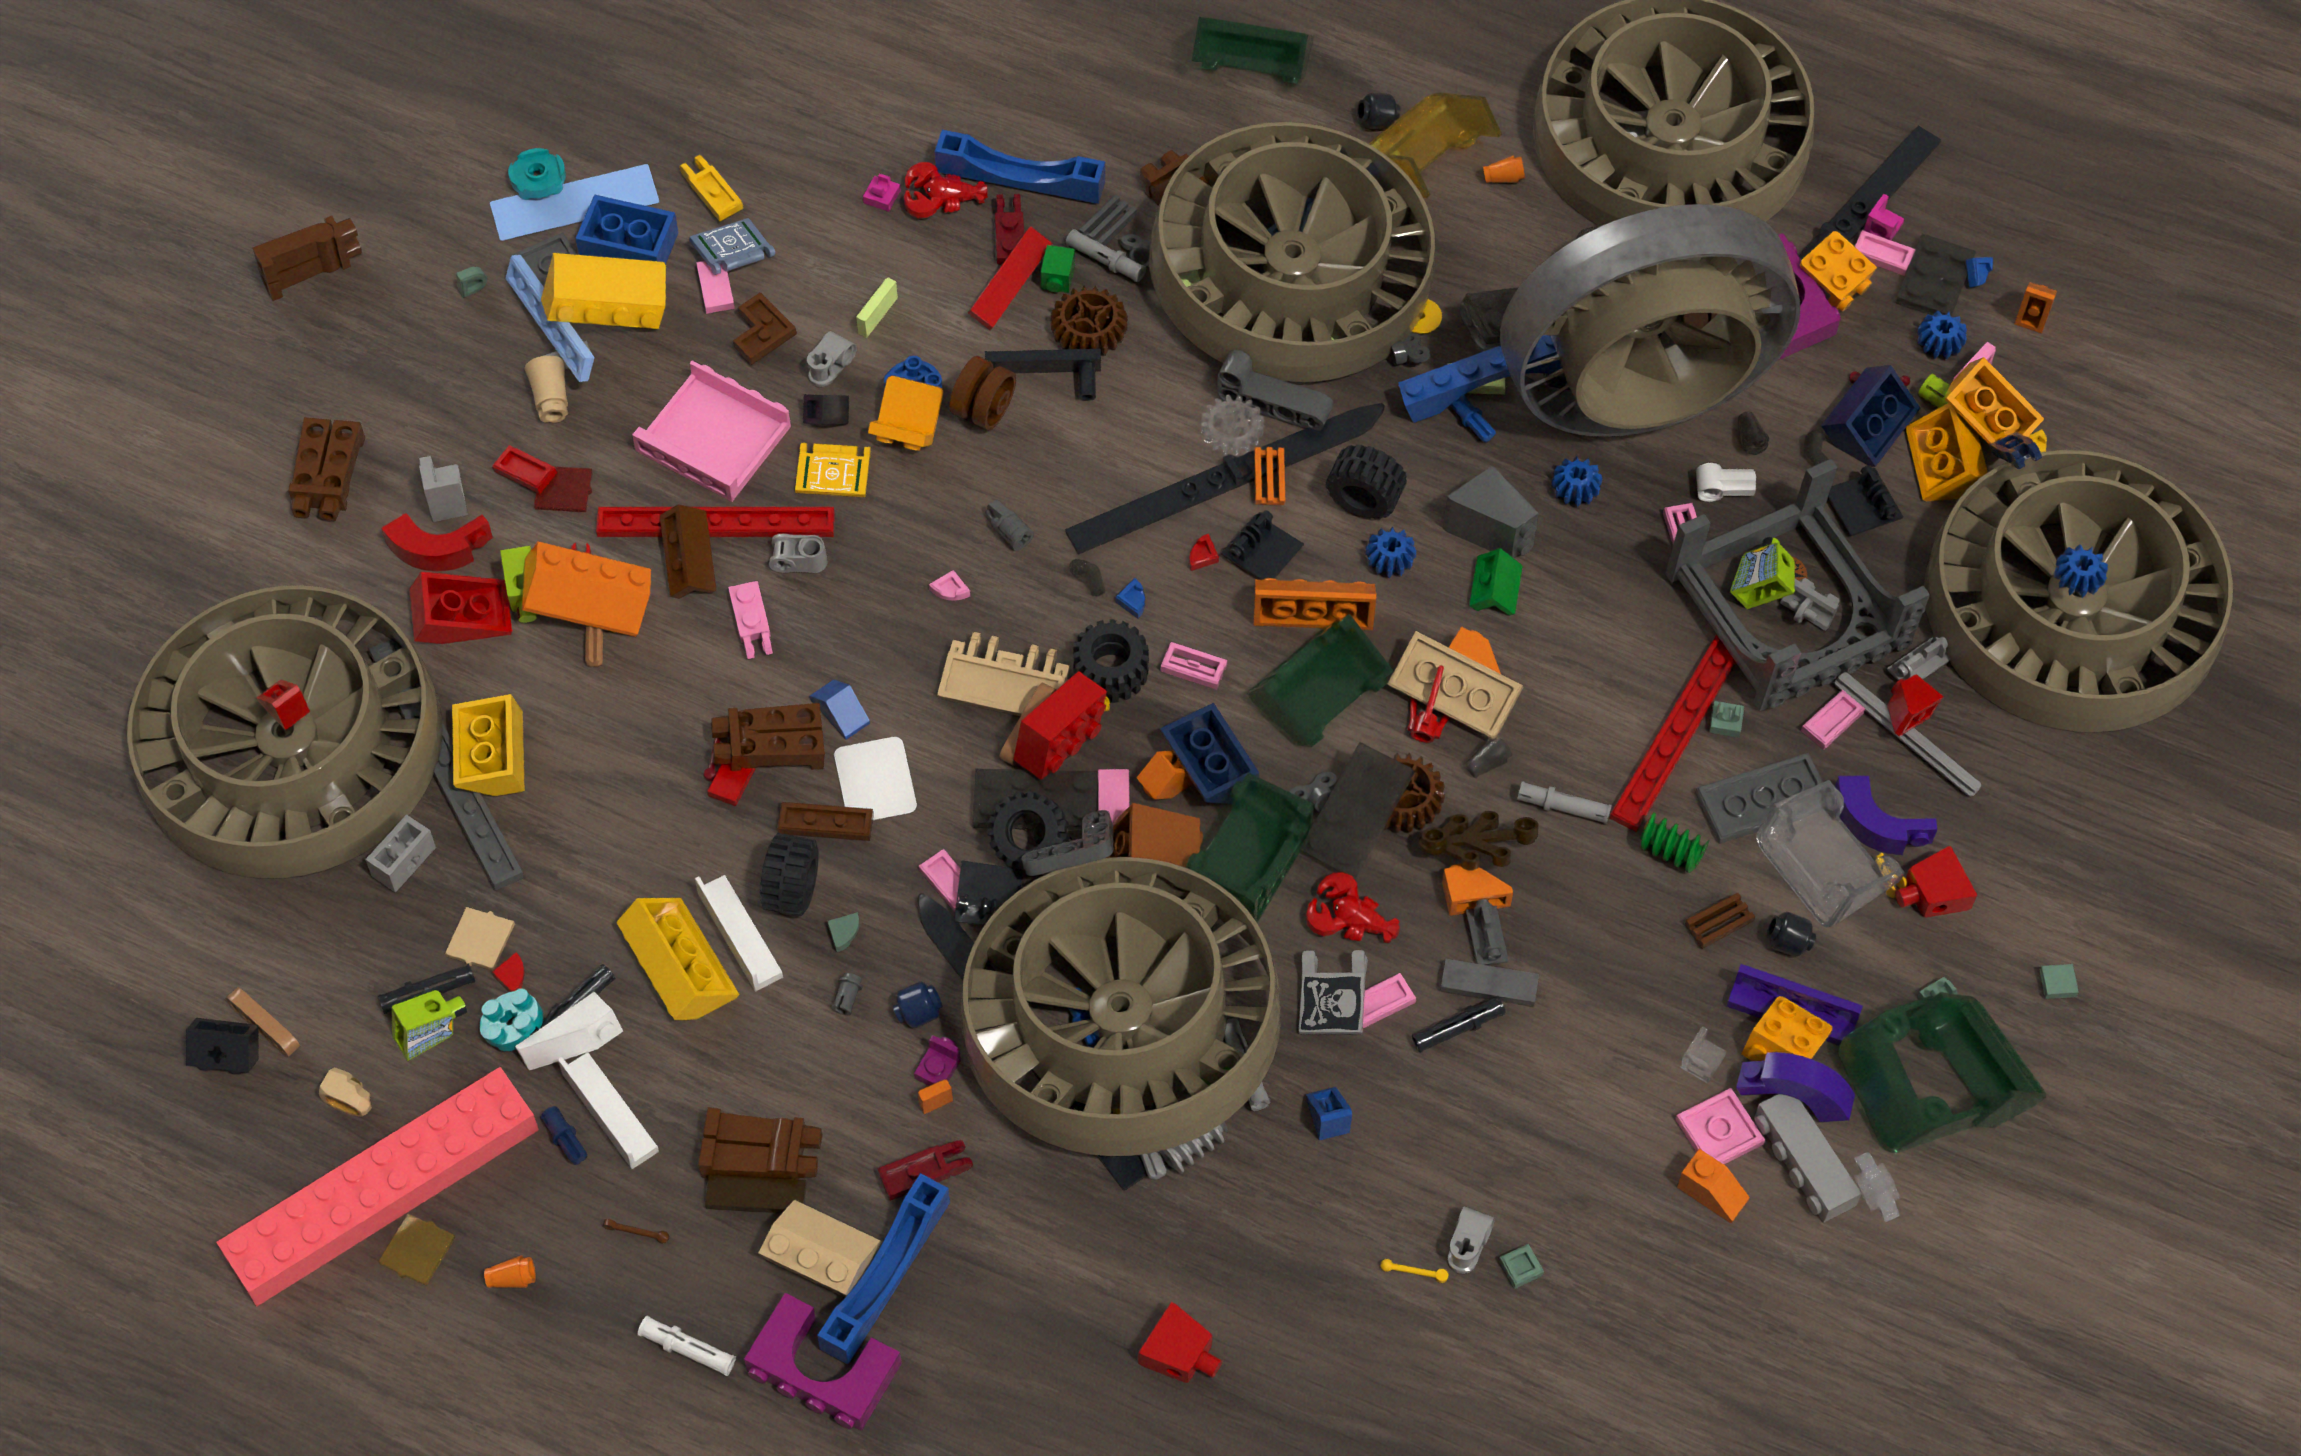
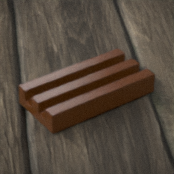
M1736 893L1686 920L1685 926L1703 949L1754 922L1755 915L1753 912L1750 913L1748 911V905L1745 902L1743 903L1740 894ZM1735 906V908H1733V909H1731V910H1729V911H1727V912L1721 914L1720 916H1718V917H1716V918H1714V919H1712V920H1710V921L1704 923L1703 925H1701V926H1699V927H1697V928L1695 927V926H1697V925L1703 923L1704 921H1706V920H1708V919H1710V918H1712V917H1714V916L1720 914L1721 912H1723V911H1725V910H1727V909H1729V908ZM1738 914L1743 916L1705 937L1701 935Z

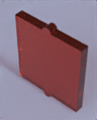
M555 467L557 471L555 477L541 494L536 493L535 510L586 512L588 497L592 494V488L590 487L592 469Z

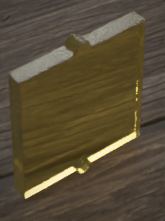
M407 1214L380 1258L379 1264L399 1273L401 1278L408 1277L427 1286L456 1237L436 1227L433 1221L428 1223Z

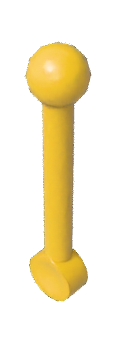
M1384 1259L1380 1264L1381 1269L1385 1272L1396 1270L1432 1277L1439 1283H1445L1448 1279V1272L1445 1269L1431 1271L1395 1264L1390 1259Z

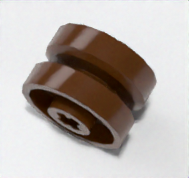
M980 356L972 357L964 366L955 382L949 403L950 412L964 420L972 418L975 425L988 431L992 430L1000 422L1010 405L1016 386V374L1002 366L994 368L991 361Z

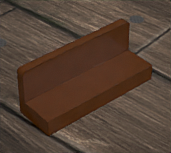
M678 504L660 515L670 597L680 599L694 590L713 593L716 591V582L706 511Z

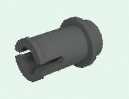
M844 973L843 977L839 978L838 983L840 987L835 1002L832 1005L833 1011L843 1015L845 1010V1015H851L857 993L863 988L861 977L852 973Z

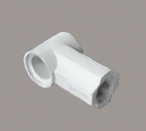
M1705 463L1696 469L1698 498L1702 501L1714 502L1720 500L1723 496H1754L1756 474L1754 469H1722L1716 463Z

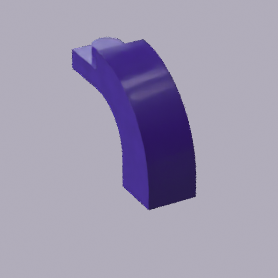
M1838 776L1833 790L1838 816L1845 828L1861 843L1874 850L1893 855H1903L1907 844L1917 847L1932 844L1938 830L1936 818L1901 819L1892 817L1883 812L1874 802L1869 776Z
M1767 1052L1765 1061L1742 1062L1736 1086L1740 1095L1783 1094L1799 1099L1811 1108L1819 1122L1850 1120L1855 1093L1847 1081L1833 1069L1807 1057L1781 1052Z

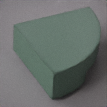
M858 912L828 921L836 952L846 949L855 938L859 930Z

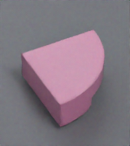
M954 570L929 584V590L935 596L944 600L956 601L970 597V590Z

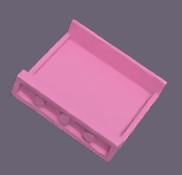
M691 361V375L648 429L645 430L638 427L633 433L635 451L733 502L790 429L789 410L781 403H773L767 400L755 390H748L740 386L734 379L730 377L725 378L715 373L709 366Z

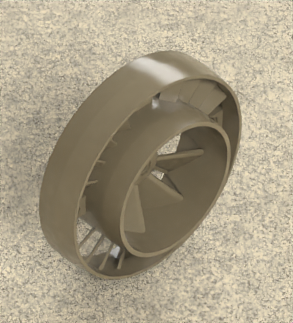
M1624 0L1602 8L1586 17L1574 26L1555 48L1537 92L1533 119L1535 150L1545 175L1560 196L1581 215L1599 226L1640 212L1694 204L1731 207L1750 213L1766 222L1787 204L1804 177L1813 144L1814 97L1806 71L1797 55L1775 31L1750 14L1715 0ZM1580 52H1583L1593 59L1594 63L1591 71L1569 61ZM1662 66L1667 100L1660 102L1645 67ZM1709 74L1704 83L1702 84V86L1700 87V89L1698 90L1706 75ZM1780 78L1788 91L1772 94L1771 80ZM1617 79L1649 109L1647 117L1601 100L1599 92L1612 80ZM1795 100L1801 114L1770 116L1771 102ZM1616 122L1644 126V135L1634 137ZM1768 122L1804 126L1805 139L1796 156L1764 144ZM1589 161V163L1586 164L1585 166H1583V167L1580 166V165H1582V164H1584V163H1586V162ZM1604 181L1607 182V183H1608L1610 186H1612L1613 188L1607 186V185L1604 184L1603 182H1604ZM1747 181L1755 191L1741 196L1736 189ZM1723 197H1726V199L1728 200L1726 202L1714 204V201H1717Z
M1294 122L1263 123L1235 129L1214 138L1194 151L1179 166L1164 191L1154 218L1149 247V267L1156 295L1168 317L1186 338L1211 357L1224 363L1229 351L1240 350L1251 357L1254 372L1282 381H1325L1355 374L1377 364L1393 353L1391 348L1393 344L1400 340L1403 342L1412 333V330L1422 317L1433 282L1435 233L1432 218L1420 191L1395 162L1373 146L1356 137L1323 126ZM1204 176L1205 179L1211 184V186L1206 184L1199 178ZM1265 196L1279 232L1272 236L1246 205L1245 201ZM1308 197L1314 199L1303 231L1300 232L1299 228ZM1217 216L1222 217L1265 245L1264 254L1228 247L1219 233L1216 224ZM1404 223H1410V225L1398 227ZM1416 235L1422 251L1390 250L1391 237ZM1394 257L1425 262L1426 273L1424 278L1386 270L1388 258ZM1262 264L1265 273L1260 274L1247 265ZM1198 270L1201 281L1186 287L1178 274ZM1386 276L1417 288V291L1409 301H1405L1381 290L1383 278ZM1378 297L1399 310L1391 318L1374 328L1364 318ZM1222 312L1224 316L1220 317L1218 313Z
M2082 450L2041 452V459L2034 461L2030 456L2024 461L2025 467L2021 469L2015 468L2012 462H2006L1979 478L1957 501L1941 526L1928 559L1924 587L1930 594L1925 608L1933 635L1938 638L1943 636L1947 639L1948 647L1946 648V653L1951 658L1949 663L1973 689L1998 707L2020 718L2039 725L2075 732L2116 731L2144 724L2170 712L2196 691L2209 673L2222 647L2233 600V580L2228 556L2220 536L2210 520L2193 500L2173 483L2139 464L2103 453ZM2003 491L2010 506L2007 508L1994 494ZM1967 510H1971L1973 513H1975V514L1978 515L1979 517L1975 516L1974 514L1970 513V512L1967 511ZM2061 523L2065 550L2068 547L2075 550L2079 544L2084 550H2088L2093 546V554L2097 555L2107 534L2109 533L2114 536L2103 554L2102 562L2108 564L2107 579L2094 595L2087 592L2081 598L2080 594L2074 591L2069 596V588H2059L2060 580L2054 578L2057 560L2040 526ZM1949 532V533H1951V534H1953V535H1956V536H1958V537H1960V538H1957V537L1948 535L1947 533ZM2182 535H2183V536L2186 538V540L2189 542V545H2186V544H2185V541H2184ZM2007 540L2014 544L2050 577L2048 585L2003 568L2001 545ZM1944 562H1945V563L1956 564V565H1961V566L1946 565V564H1944ZM2208 578L2212 581V584H2190ZM1975 591L1974 604L1955 609L1949 592ZM2185 594L2215 597L2217 599L2218 614L2183 608L2182 604ZM2018 595L2044 597L2045 606L2031 609ZM2178 615L2217 628L2218 632L2213 643L2210 644L2173 628ZM2057 621L2058 623H2060L2061 627L2056 625L2055 622ZM2170 635L2202 656L2190 667L2164 649L2163 646ZM1990 639L1993 644L1986 649L1979 643L1980 641ZM2158 656L2178 675L2162 684L2145 689L2137 673L2145 669ZM2010 661L2016 665L2014 669L2007 666ZM2036 678L2045 680V684L2035 681ZM2067 686L2079 687V693L2067 691ZM2098 687H2101L2104 695H2099Z
M304 585L278 586L247 592L210 607L182 626L163 644L148 664L134 692L127 724V742L139 792L159 827L180 849L198 861L227 873L254 878H289L324 871L363 854L380 843L406 814L409 816L430 784L434 774L433 770L436 763H438L442 744V711L438 694L423 659L401 629L387 615L373 605L337 590ZM308 616H323L321 621ZM340 619L355 622L347 636L335 628ZM370 629H373L389 639H393L402 648L368 666L354 645ZM259 669L267 689L280 679L296 684L300 688L310 712L285 730L256 699L261 693L249 673ZM418 682L421 684V687L402 692V690L410 686L414 687ZM422 702L420 718L390 720L387 707ZM215 704L257 724L256 732L203 725V719L210 707ZM156 708H158V709H164V710H171V713H168V712H157V711H155V710H156ZM391 732L416 734L411 748L391 746ZM175 737L145 742V739ZM258 746L261 751L259 755L225 775L210 769L196 758ZM386 759L402 764L394 776L382 772ZM184 760L188 769L149 790L144 777V771ZM269 764L278 767L274 780L256 781ZM306 765L307 769L302 771L300 766ZM371 786L380 790L372 800L355 812L352 805L360 800ZM194 812V814L185 823L180 821L182 818ZM226 817L217 835L212 836L222 819ZM323 822L327 825L325 829L314 833L311 832L310 827ZM249 828H252L253 833L251 836L250 842H245ZM285 831L286 840L279 841V832Z
M1134 857L1104 858L1055 870L1034 880L1011 896L990 917L980 931L971 949L963 979L961 1022L965 1050L974 1076L988 1099L1010 1121L1029 1134L1049 1144L1085 1154L1133 1156L1154 1153L1187 1143L1213 1130L1237 1112L1257 1090L1274 1059L1279 1042L1281 1006L1277 972L1267 941L1249 911L1222 886L1197 872L1168 862ZM1218 919L1225 922L1224 925L1212 933L1211 927ZM1033 920L1024 935L1017 932L1019 928ZM1239 934L1250 945L1221 958L1217 944ZM1116 936L1119 980H1114L1106 943L1107 937ZM1062 955L1096 991H1094L1091 997L1045 973V968ZM1260 959L1267 975L1225 982L1223 968ZM990 962L1010 974L986 970L984 968L986 964ZM1270 990L1268 1007L1226 1006L1225 991ZM972 998H999V999L971 1000ZM1027 1001L1088 1010L1090 1019L1048 1028L1036 1017ZM1227 1015L1263 1022L1256 1038L1245 1054L1223 1043ZM998 1026V1027H994V1028H990V1029H986V1030H982V1031L975 1032V1030H977V1029H983V1028ZM1092 1033H1095L1100 1038L1094 1048L1076 1044ZM1123 1045H1128L1129 1049L1123 1050ZM1014 1049L1013 1051H1011V1052H1009V1053H1007V1054H1005V1055H1003V1056H1001V1057H999V1058H997V1059H995V1060H993V1061L991 1060V1058H994V1057H996V1056H998V1055H1001V1054H1003V1053H1005V1052H1007V1051H1010V1050ZM1224 1067H1229V1068H1232V1069H1231V1070H1224V1069H1222V1068H1224ZM1033 1069L1041 1080L1030 1093L1017 1085L1015 1081ZM1201 1078L1212 1083V1085L1208 1086ZM1187 1089L1191 1097L1178 1102L1175 1095ZM1075 1101L1086 1104L1083 1112L1069 1108ZM1156 1104L1157 1109L1145 1111L1144 1106ZM1111 1109H1120V1114H1111Z

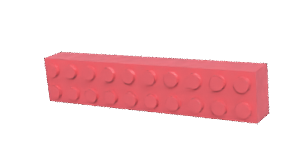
M499 1067L216 1243L257 1307L537 1132L539 1129L534 1114L502 1068Z

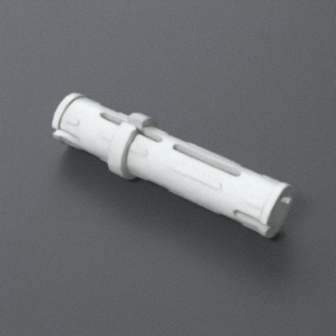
M646 1316L638 1329V1336L645 1337L662 1345L663 1350L669 1353L673 1350L725 1376L729 1375L735 1364L736 1356L725 1353L705 1342L682 1333L681 1328L677 1326L671 1328Z

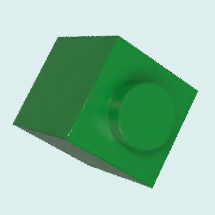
M1047 245L1041 269V289L1051 292H1070L1075 269V249Z

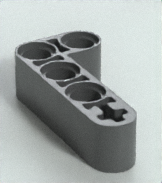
M1240 350L1228 352L1217 376L1218 395L1225 403L1303 428H1310L1316 431L1322 430L1334 405L1333 400L1326 394L1254 372L1251 357Z

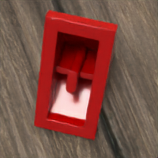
M282 679L256 697L258 702L285 730L310 712L300 688L296 684Z

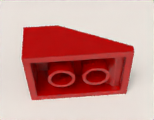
M420 572L410 588L415 642L447 644L506 636L512 633L510 605L505 580Z

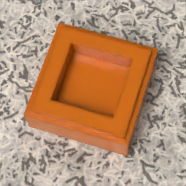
M947 1079L941 1080L918 1092L919 1106L923 1114L953 1101L952 1088Z

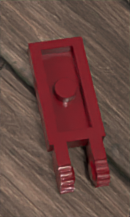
M1003 194L997 195V213H995L997 264H1003L1024 234L1023 212H1021L1020 194H1014L1013 197L1015 212H1004L1005 201Z
M963 1140L953 1141L940 1147L936 1145L879 1167L878 1174L889 1200L907 1195L920 1173L936 1182H940L950 1178V1175L956 1176L971 1169L973 1163L970 1157H964L948 1164L944 1160V1158H951L965 1150L966 1147Z

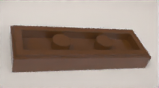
M782 802L777 830L778 833L787 835L870 841L874 811L869 808Z

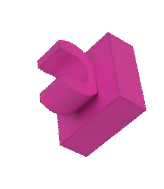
M879 173L878 177H873L863 195L864 204L889 212L901 191L900 184L892 182L889 176Z

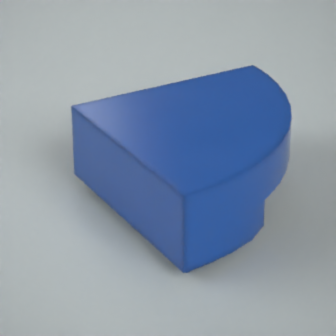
M1993 257L1970 258L1966 260L1970 288L1980 286L1986 282L1989 272L1993 269Z
M1134 578L1115 597V602L1137 619L1142 615L1145 608V594L1141 583Z

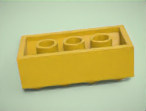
M553 253L541 297L547 320L659 329L666 301L665 262Z
M637 898L616 922L623 933L624 939L631 946L638 958L639 964L644 968L654 989L659 993L667 1007L668 1013L674 1020L698 1019L735 1000L740 995L682 898Z

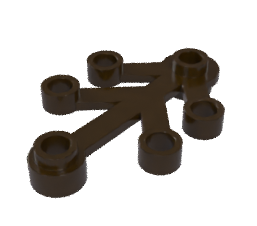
M1485 811L1480 815V819L1468 828V817L1456 814L1450 818V822L1443 828H1428L1424 830L1419 838V848L1429 855L1444 853L1461 860V866L1466 870H1476L1480 867V854L1476 851L1491 856L1494 865L1505 867L1511 863V851L1506 847H1498L1489 842L1517 839V842L1522 845H1530L1538 837L1539 824L1533 818L1522 817L1514 822L1513 829L1495 830L1499 826L1498 813ZM1464 845V846H1467V847H1469V848H1471V849H1474V850H1476V851H1473V850L1467 851V850H1464V849H1462V848H1460V847H1458V846Z

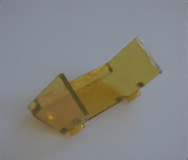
M1438 92L1423 98L1370 142L1369 145L1395 162L1409 176L1422 197L1428 198L1430 193L1420 174L1426 167L1450 147L1466 149L1474 145L1479 136L1499 138L1502 133L1485 97Z

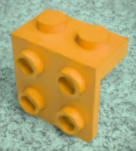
M1833 231L1800 262L1801 269L1831 295L1828 299L1830 305L1835 306L1837 310L1840 309L1842 312L1854 301L1852 297L1856 293L1862 295L1870 287L1872 282L1869 279L1877 269L1868 258L1837 231Z
M897 376L888 377L879 418L876 421L870 422L868 433L877 435L876 440L891 444L893 440L904 442L903 447L920 451L921 447L932 445L943 397L942 388Z
M1779 996L1753 1028L1741 1055L1751 1061H1765L1767 1052L1790 1053L1812 1059L1829 1037L1833 1028L1821 1018L1787 998Z

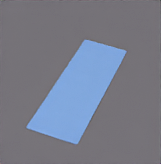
M644 164L563 184V190L559 194H551L543 198L524 200L519 195L491 201L490 206L499 238L503 241L581 222L585 218L594 194L644 206L659 203L649 165Z

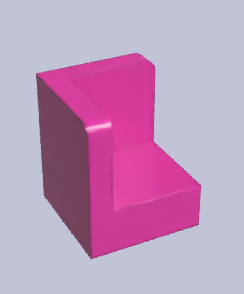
M1883 194L1869 213L1864 231L1892 240L1903 225L1904 218L1885 209L1889 196Z

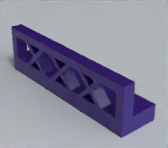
M1744 964L1740 965L1726 1007L1762 1018L1775 999L1783 996L1829 1023L1833 1029L1826 1041L1848 1049L1863 1005Z

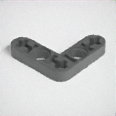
M1099 810L1084 816L1081 839L1032 850L1024 854L1021 860L1026 875H1040L1101 860L1110 856L1113 853V824L1109 811Z

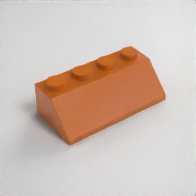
M537 541L525 558L522 610L636 637L650 596L651 569Z
M1273 578L1255 579L1253 626L1373 630L1376 587L1375 584H1367L1361 581L1337 583L1332 580L1310 582L1303 579L1293 581L1276 580Z

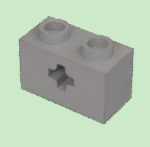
M406 814L365 860L371 876L396 893L434 851L436 846L431 831Z

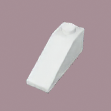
M593 992L515 1047L526 1068L530 1071L558 1062V1059L561 1057L565 1060L597 1050L623 1032L613 1010Z

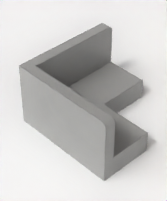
M431 456L419 458L423 488L433 522L468 515L458 465L454 464L434 469Z

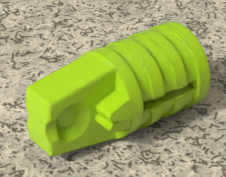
M1932 373L1921 386L1918 396L1923 397L1932 405L1940 408L1948 403L1944 398L1950 384Z

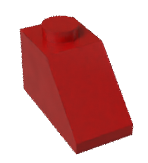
M1917 674L1906 680L1900 679L1891 690L1893 696L1887 706L1895 734L1900 737L1928 720L1944 697Z

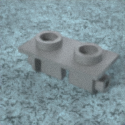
M1943 636L1940 638H1930L1889 666L1887 670L1898 681L1902 678L1906 680L1915 674L1924 679L1951 661V658L1946 653L1948 641Z

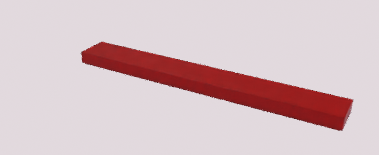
M598 507L597 537H662L660 515L673 507ZM693 507L706 511L709 537H773L777 534L834 537V507Z
M1717 635L1610 814L1609 819L1635 832L1639 830L1736 664Z

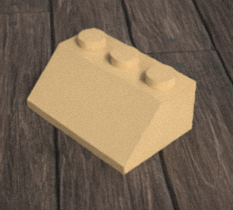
M794 1200L773 1223L759 1254L769 1262L846 1297L871 1264L881 1241Z

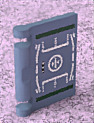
M749 218L708 230L689 238L691 244L711 268L714 275L721 273L719 264H722L724 271H729L763 260V250L767 257L775 256L774 247L766 241Z

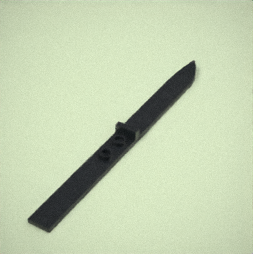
M1918 125L1829 223L1825 222L1821 226L1820 233L1802 251L1799 258L1802 260L1833 231L1839 232L1850 242L1866 225L1869 213L1882 195L1889 196V200L1941 143V139Z
M1379 403L1346 411L1327 419L1323 429L1320 431L1306 428L1261 447V450H1266L1267 447H1272V450L1284 448V465L1288 467L1363 435L1375 425L1383 414L1385 405ZM1254 450L1239 457L1228 454L1223 457V463L1069 527L1065 529V532L1079 555L1255 480ZM1261 458L1262 478L1267 475L1266 458ZM1273 458V472H1276L1277 458Z
M919 894L920 918L927 935L963 981L966 964L974 942L942 905L924 894ZM988 962L984 969L995 971ZM976 998V999H977V1000H984V999H999V998ZM1031 1069V1071L1034 1073V1075H1035V1076L1037 1077V1079L1040 1081L1041 1078L1034 1072L1033 1069ZM1075 1101L1069 1109L1083 1112L1086 1104ZM1096 1155L1123 1191L1148 1176L1144 1164L1138 1155Z

